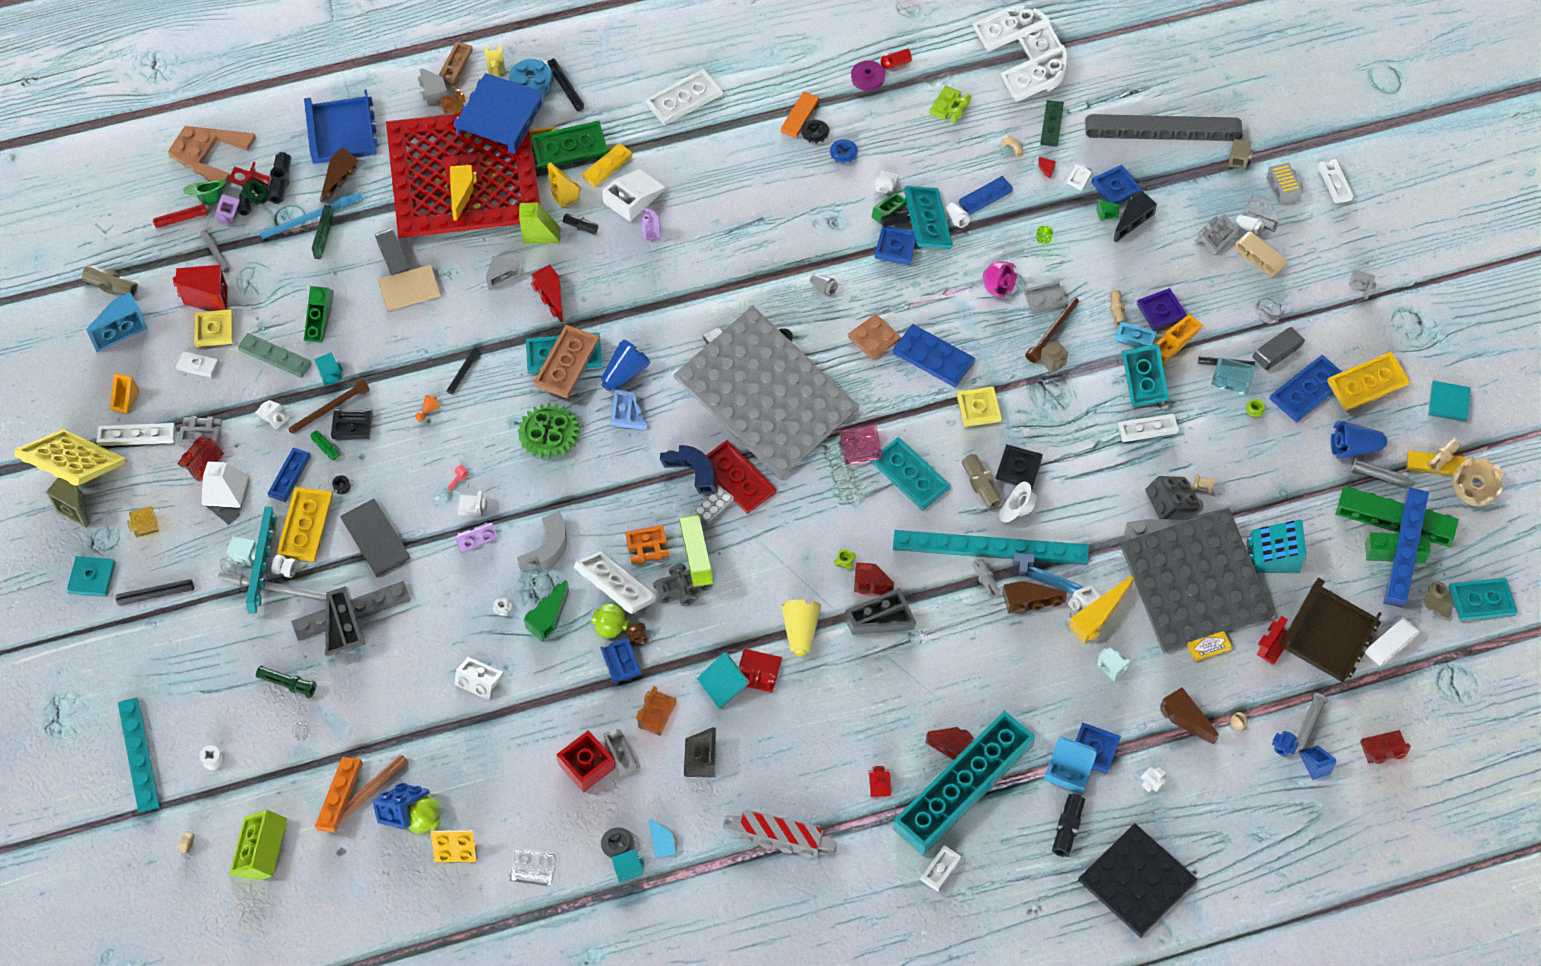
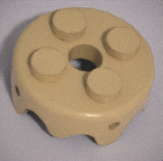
M1470 457L1455 470L1453 475L1455 493L1463 502L1469 505H1488L1503 490L1501 483L1503 470L1498 466H1494L1487 458L1474 459ZM1478 479L1481 487L1474 486L1472 480Z

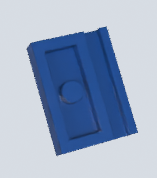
M628 638L611 643L606 647H600L614 684L618 681H625L641 675Z

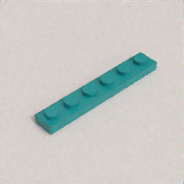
M270 506L264 507L246 598L249 614H256L258 606H261L262 603L260 592L264 590L265 579L263 577L268 572V562L266 561L271 556L270 542L274 540L273 526L277 525V515L274 514L273 507Z
M138 697L118 702L137 809L141 813L159 808L160 805L140 701Z

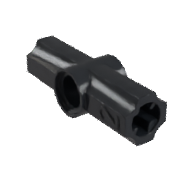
M286 152L276 154L273 169L270 171L271 181L267 199L273 204L284 202L285 191L289 185L288 176L292 158Z
M1079 794L1068 795L1064 811L1060 815L1056 829L1057 834L1052 848V852L1060 857H1069L1074 837L1078 833L1081 823L1080 817L1086 800Z

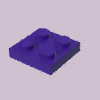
M1170 288L1137 300L1138 308L1151 329L1155 332L1174 325L1187 316Z

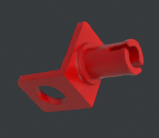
M253 161L250 171L236 166L233 167L229 182L242 186L247 180H256L268 186L271 176L257 172L255 169L256 162ZM242 173L245 178L237 180L235 174Z

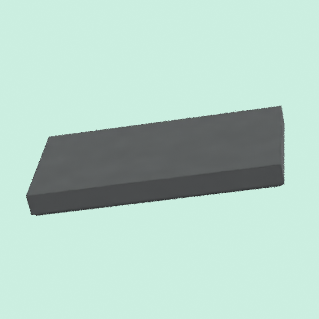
M375 499L340 516L376 577L411 559Z

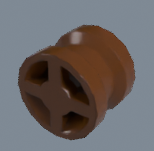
M633 623L626 628L627 634L630 635V645L640 646L649 641V637L645 633L646 625L644 623Z

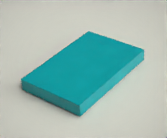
M1507 578L1450 583L1448 586L1459 621L1515 616L1518 613Z

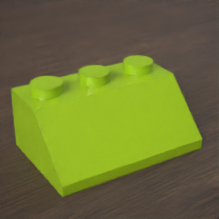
M269 810L245 816L229 875L257 880L272 877L276 870L278 854L281 851L282 837L286 832L287 818Z

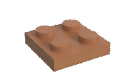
M874 314L848 333V338L872 361L897 344L901 339V336L877 314Z

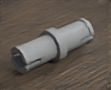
M977 559L978 564L974 561L972 565L979 575L978 580L984 585L989 597L996 596L994 591L999 594L1000 589L993 579V573L988 570L984 559Z

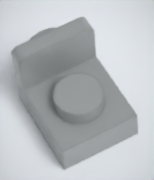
M1353 270L1349 285L1357 289L1366 290L1364 299H1368L1369 294H1373L1376 283H1373L1375 275Z

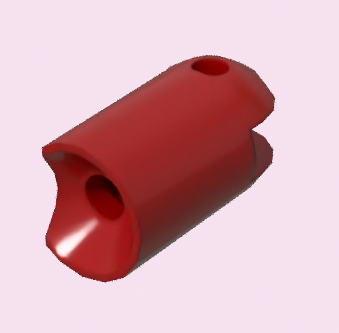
M909 48L893 54H885L880 62L883 68L891 69L912 62V55Z

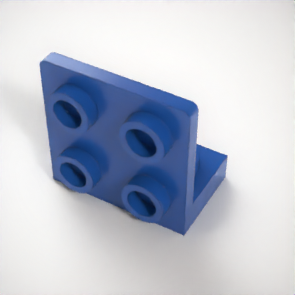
M400 783L395 785L394 789L381 793L379 797L372 800L377 823L403 829L411 826L407 806L430 794L429 789Z

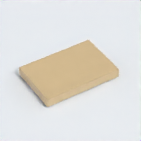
M431 265L378 279L387 311L441 297Z

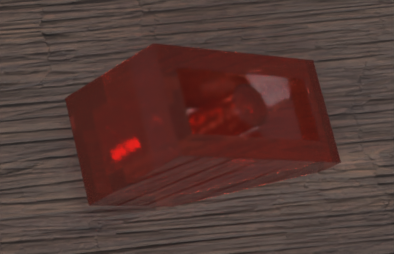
M958 727L928 731L925 743L954 761L973 742L974 737L965 729L961 730Z

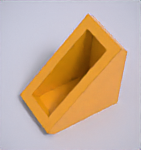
M114 373L110 402L111 410L129 413L139 393L133 377Z

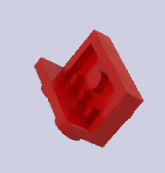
M1283 616L1278 621L1273 620L1268 628L1270 631L1268 636L1263 635L1258 642L1260 648L1256 655L1272 665L1276 663L1285 650L1279 646L1287 632L1284 627L1288 619Z

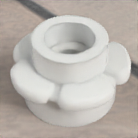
M507 598L497 599L493 603V611L499 616H507L512 609V603Z

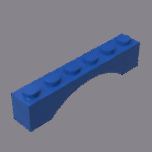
M1410 487L1405 494L1398 542L1383 604L1403 608L1407 602L1429 495L1428 491Z

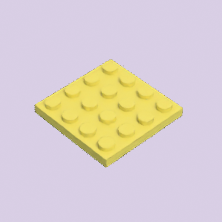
M64 429L15 449L14 456L22 459L23 462L33 464L38 469L50 472L55 477L67 480L70 484L77 486L124 465L126 459Z

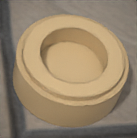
M186 831L183 834L178 851L189 852L195 838L193 833Z

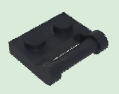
M334 408L331 438L370 439L373 409L341 410L340 408ZM341 418H365V419H341Z

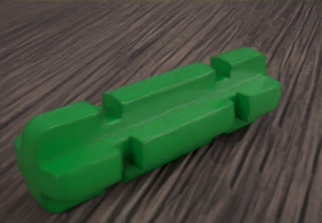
M318 430L311 433V439L314 443H317V446L331 460L334 461L339 457V452L333 448V445Z

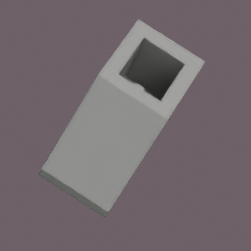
M420 69L421 76H418L420 87H424L421 93L423 100L427 99L428 106L449 102L443 77L426 69Z

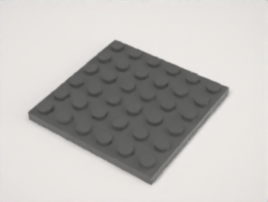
M1229 508L1120 543L1163 653L1186 646L1188 642L1222 631L1226 633L1274 616Z

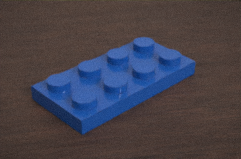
M914 324L910 326L893 348V354L954 388L957 387L975 363V357Z

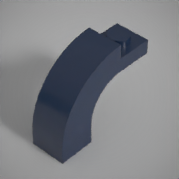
M679 445V452L670 450L660 453V461L664 468L688 467L695 471L694 486L699 494L718 493L716 471L702 451L692 446Z

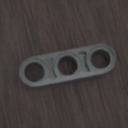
M389 228L375 233L377 244L391 275L408 271V263L393 229Z
M1289 327L1258 348L1252 358L1265 370H1269L1298 350L1304 344L1305 339L1296 330Z

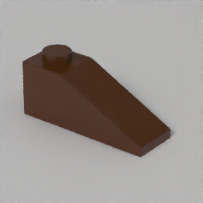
M1183 687L1162 699L1160 710L1165 718H1169L1173 724L1211 744L1216 743L1219 733Z

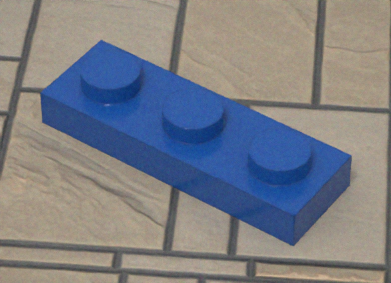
M1001 176L960 198L958 204L971 215L1013 192V187Z

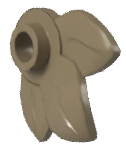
M1435 582L1428 587V594L1424 597L1427 610H1435L1440 617L1449 619L1451 607L1455 606L1447 586L1442 582Z

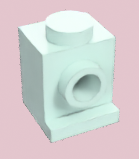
M1105 648L1098 655L1097 666L1113 681H1116L1129 668L1130 660L1128 658L1124 660L1122 655L1112 648Z

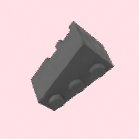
M346 586L326 592L325 656L327 657L366 645L349 588Z
M900 588L849 608L844 614V619L852 635L914 630L917 623Z

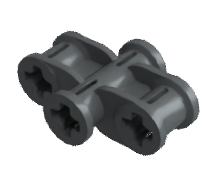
M676 564L669 569L671 576L656 580L653 583V587L657 589L659 603H668L680 599L682 606H689L697 601L695 594L711 589L713 584L693 587L690 570L685 571L686 566L684 564Z

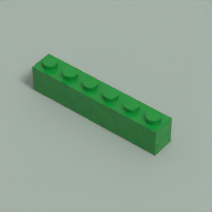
M1344 486L1335 515L1399 533L1404 503L1395 501L1392 498H1384L1374 493H1367L1353 487ZM1426 509L1421 534L1429 535V542L1450 548L1455 537L1459 519L1451 515H1443Z

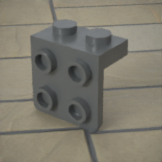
M1158 476L1145 489L1159 519H1168L1177 510H1198L1200 508L1198 499L1185 477Z

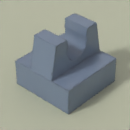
M1014 553L1013 567H1019L1018 576H1026L1029 566H1033L1034 554Z

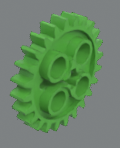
M548 403L547 407L540 404V409L534 406L533 413L527 411L528 417L522 416L523 422H519L520 428L518 429L519 441L523 448L526 447L527 453L532 451L533 457L539 454L540 459H542L544 455H547L549 460L551 455H554L555 459H557V454L559 453L565 456L564 450L571 452L570 446H576L575 440H579V422L576 421V415H572L571 410L566 411L565 406L559 409L557 403L554 407H551L550 403Z

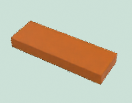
M803 91L782 125L781 133L797 138L802 126L807 122L819 102V97Z

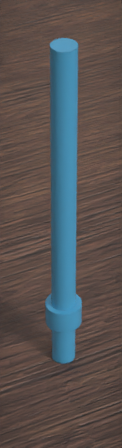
M360 192L348 197L345 195L336 202L263 231L260 235L262 239H265L340 207L345 208L350 206V203L362 199V195Z

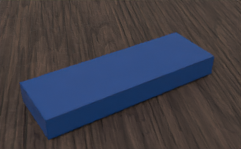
M292 448L267 493L268 497L286 503L311 458L309 452Z

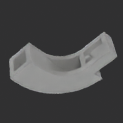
M560 511L542 518L543 528L547 534L545 543L540 548L517 557L521 573L531 571L537 566H540L543 572L555 565L562 557L567 544V534Z

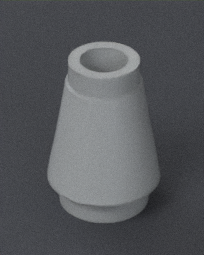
M816 273L810 278V283L825 295H833L837 290L838 283L834 278Z

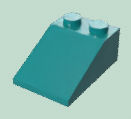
M1159 344L1121 351L1132 407L1169 400Z

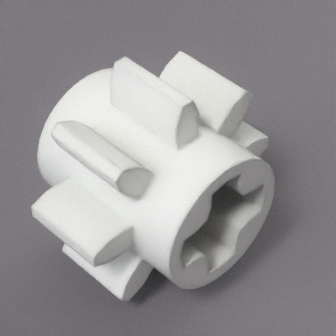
M1150 767L1141 777L1144 781L1142 787L1148 792L1151 790L1158 792L1167 782L1164 779L1166 773L1160 767L1157 769Z

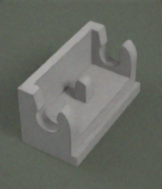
M616 729V734L610 735L609 732L603 733L608 752L614 758L616 770L619 777L639 768L624 734H622L620 729Z

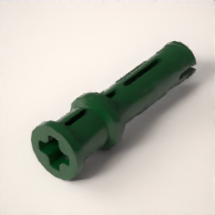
M262 665L256 671L257 678L289 688L291 693L303 694L308 699L315 693L317 685L315 681L303 680L298 675L292 677Z

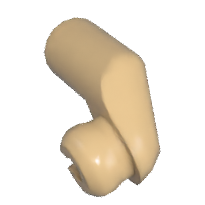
M1006 135L1001 140L1003 146L1008 147L1010 145L1013 148L1016 157L1024 155L1020 142L1011 135Z

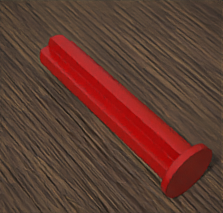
M202 202L201 205L153 218V224L155 228H160L198 216H208L204 202Z

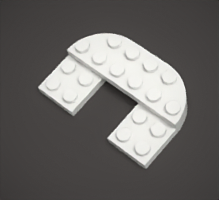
M1014 6L972 24L986 52L1017 39L1027 55L1029 61L1000 73L1015 103L1045 89L1049 92L1056 88L1064 79L1068 69L1066 49L1050 26L1049 19L1041 11L1035 8L1034 10L1025 9V6Z

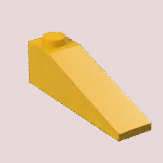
M1132 576L1071 617L1069 627L1084 644L1089 640H1095L1100 635L1105 624L1131 589L1134 580Z

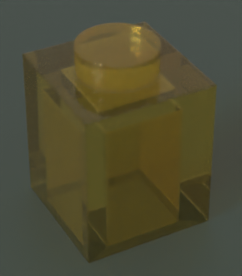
M152 506L129 512L130 520H127L129 530L134 532L136 538L159 532L157 517Z

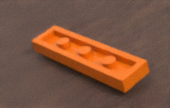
M342 757L315 823L317 831L336 833L363 765L361 759Z

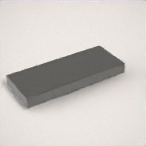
M205 505L227 525L231 524L240 515L232 507Z

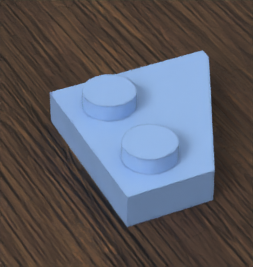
M615 390L610 425L646 430L647 423L643 420L642 411L636 403L634 393Z

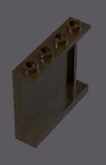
M1318 577L1279 646L1343 683L1347 677L1351 678L1357 668L1354 665L1356 662L1359 663L1365 652L1362 650L1364 646L1368 647L1373 637L1370 635L1372 631L1376 632L1380 626L1381 621H1379L1382 613L1379 612L1376 617L1322 587L1325 581Z

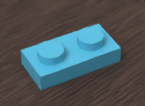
M1120 322L1115 340L1143 347L1153 345L1156 332Z

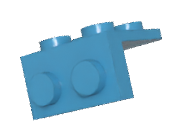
M1063 736L1058 737L1044 781L1083 794L1091 774L1097 750Z

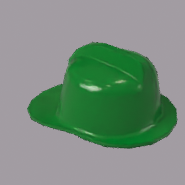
M216 180L190 184L184 187L183 192L189 195H196L201 202L208 205L219 203L222 194H224L222 187L226 184V181Z

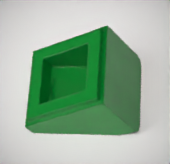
M1098 200L1096 211L1100 221L1117 218L1119 204Z

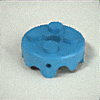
M529 58L519 61L511 68L509 81L542 91L543 96L547 97L550 93L553 75L547 63L539 59ZM528 75L535 76L534 78H527Z

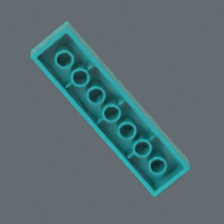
M1004 710L894 819L893 830L924 856L1033 747L1035 735Z

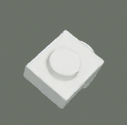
M270 400L261 404L260 408L255 412L259 418L269 421L276 430L289 419L282 406Z

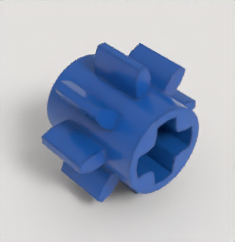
M1283 731L1282 734L1276 733L1272 740V745L1275 746L1274 751L1285 757L1289 753L1294 755L1299 744L1296 742V736L1288 731Z

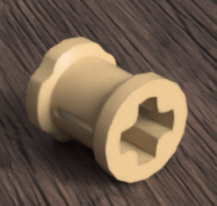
M1196 474L1193 491L1202 490L1212 494L1215 478L1200 477L1199 474Z

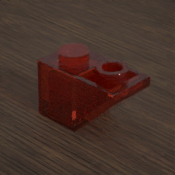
M856 562L854 592L863 595L872 593L881 596L894 590V582L876 564Z

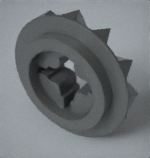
M612 828L603 835L601 848L604 854L611 858L633 850L634 838L624 828ZM621 838V844L623 846H619L615 850L613 842H618V840H620Z

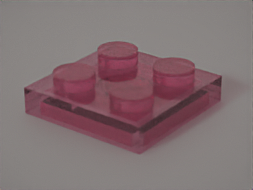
M877 425L839 431L845 465L883 458Z

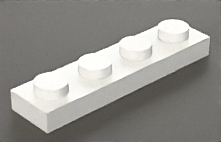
M174 423L98 426L97 444L99 446L174 443L176 426Z

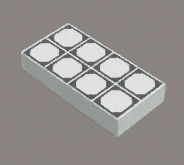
M719 486L718 493H711L693 510V514H699L700 520L708 525L734 501V497Z

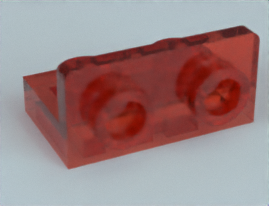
M200 436L193 442L189 450L182 455L177 464L180 467L186 468L196 481L201 482L207 462H218L224 453L211 438Z
M1400 730L1360 740L1368 764L1374 762L1381 764L1391 758L1402 759L1407 756L1411 748L1409 743L1405 744Z

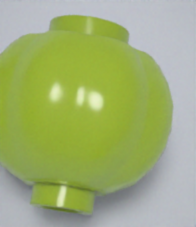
M605 603L601 605L600 610H594L591 624L595 625L594 630L600 637L613 639L618 637L622 631H626L629 620L626 619L625 611L621 606L615 603Z
M426 795L407 806L411 826L407 828L410 831L422 834L431 829L435 831L440 825V806L431 796Z

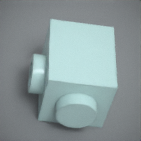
M232 536L226 554L230 562L242 567L245 565L252 567L257 546L253 540Z

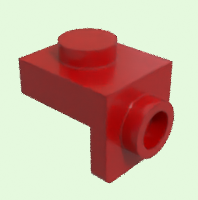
M873 766L872 770H868L870 797L891 796L889 769H885V766Z

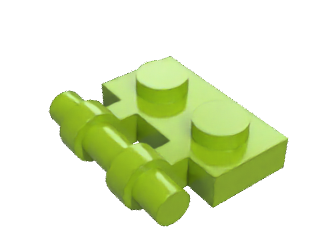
M945 85L930 108L929 114L943 120L949 115L951 116L950 120L955 123L962 117L963 110L969 106L972 96L966 93L961 98V91Z

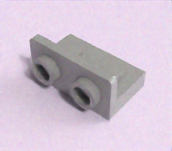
M1225 214L1219 218L1215 216L1208 222L1210 224L1208 228L1204 227L1198 232L1199 237L1195 242L1199 243L1202 241L1215 254L1239 230Z

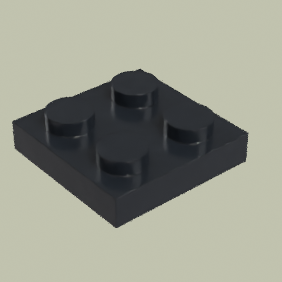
M1006 444L996 479L1015 485L1028 482L1031 485V489H1033L1043 454Z

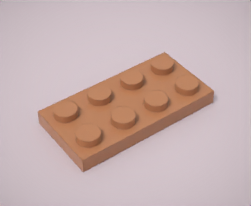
M565 325L534 380V387L569 398L600 341L599 336Z

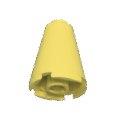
M806 600L785 601V604H781L790 651L795 656H806V653L811 650L821 604L816 601H812V604H807Z

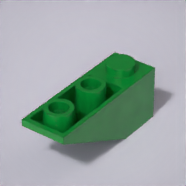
M310 286L304 341L322 343L332 308L334 290L327 287Z
M566 580L561 584H557L549 596L542 598L539 605L525 615V628L542 642L557 628L569 592L568 581Z

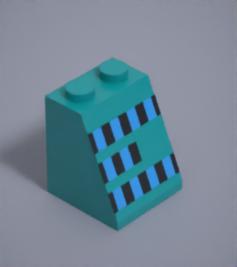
M1302 520L1252 529L1250 537H1247L1246 545L1247 549H1250L1249 557L1256 573H1300L1307 555Z

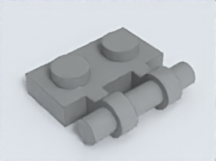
M198 416L183 418V425H189V427L181 426L178 438L179 446L217 448L220 431L219 428L214 427H221L222 419H215V417L198 418Z

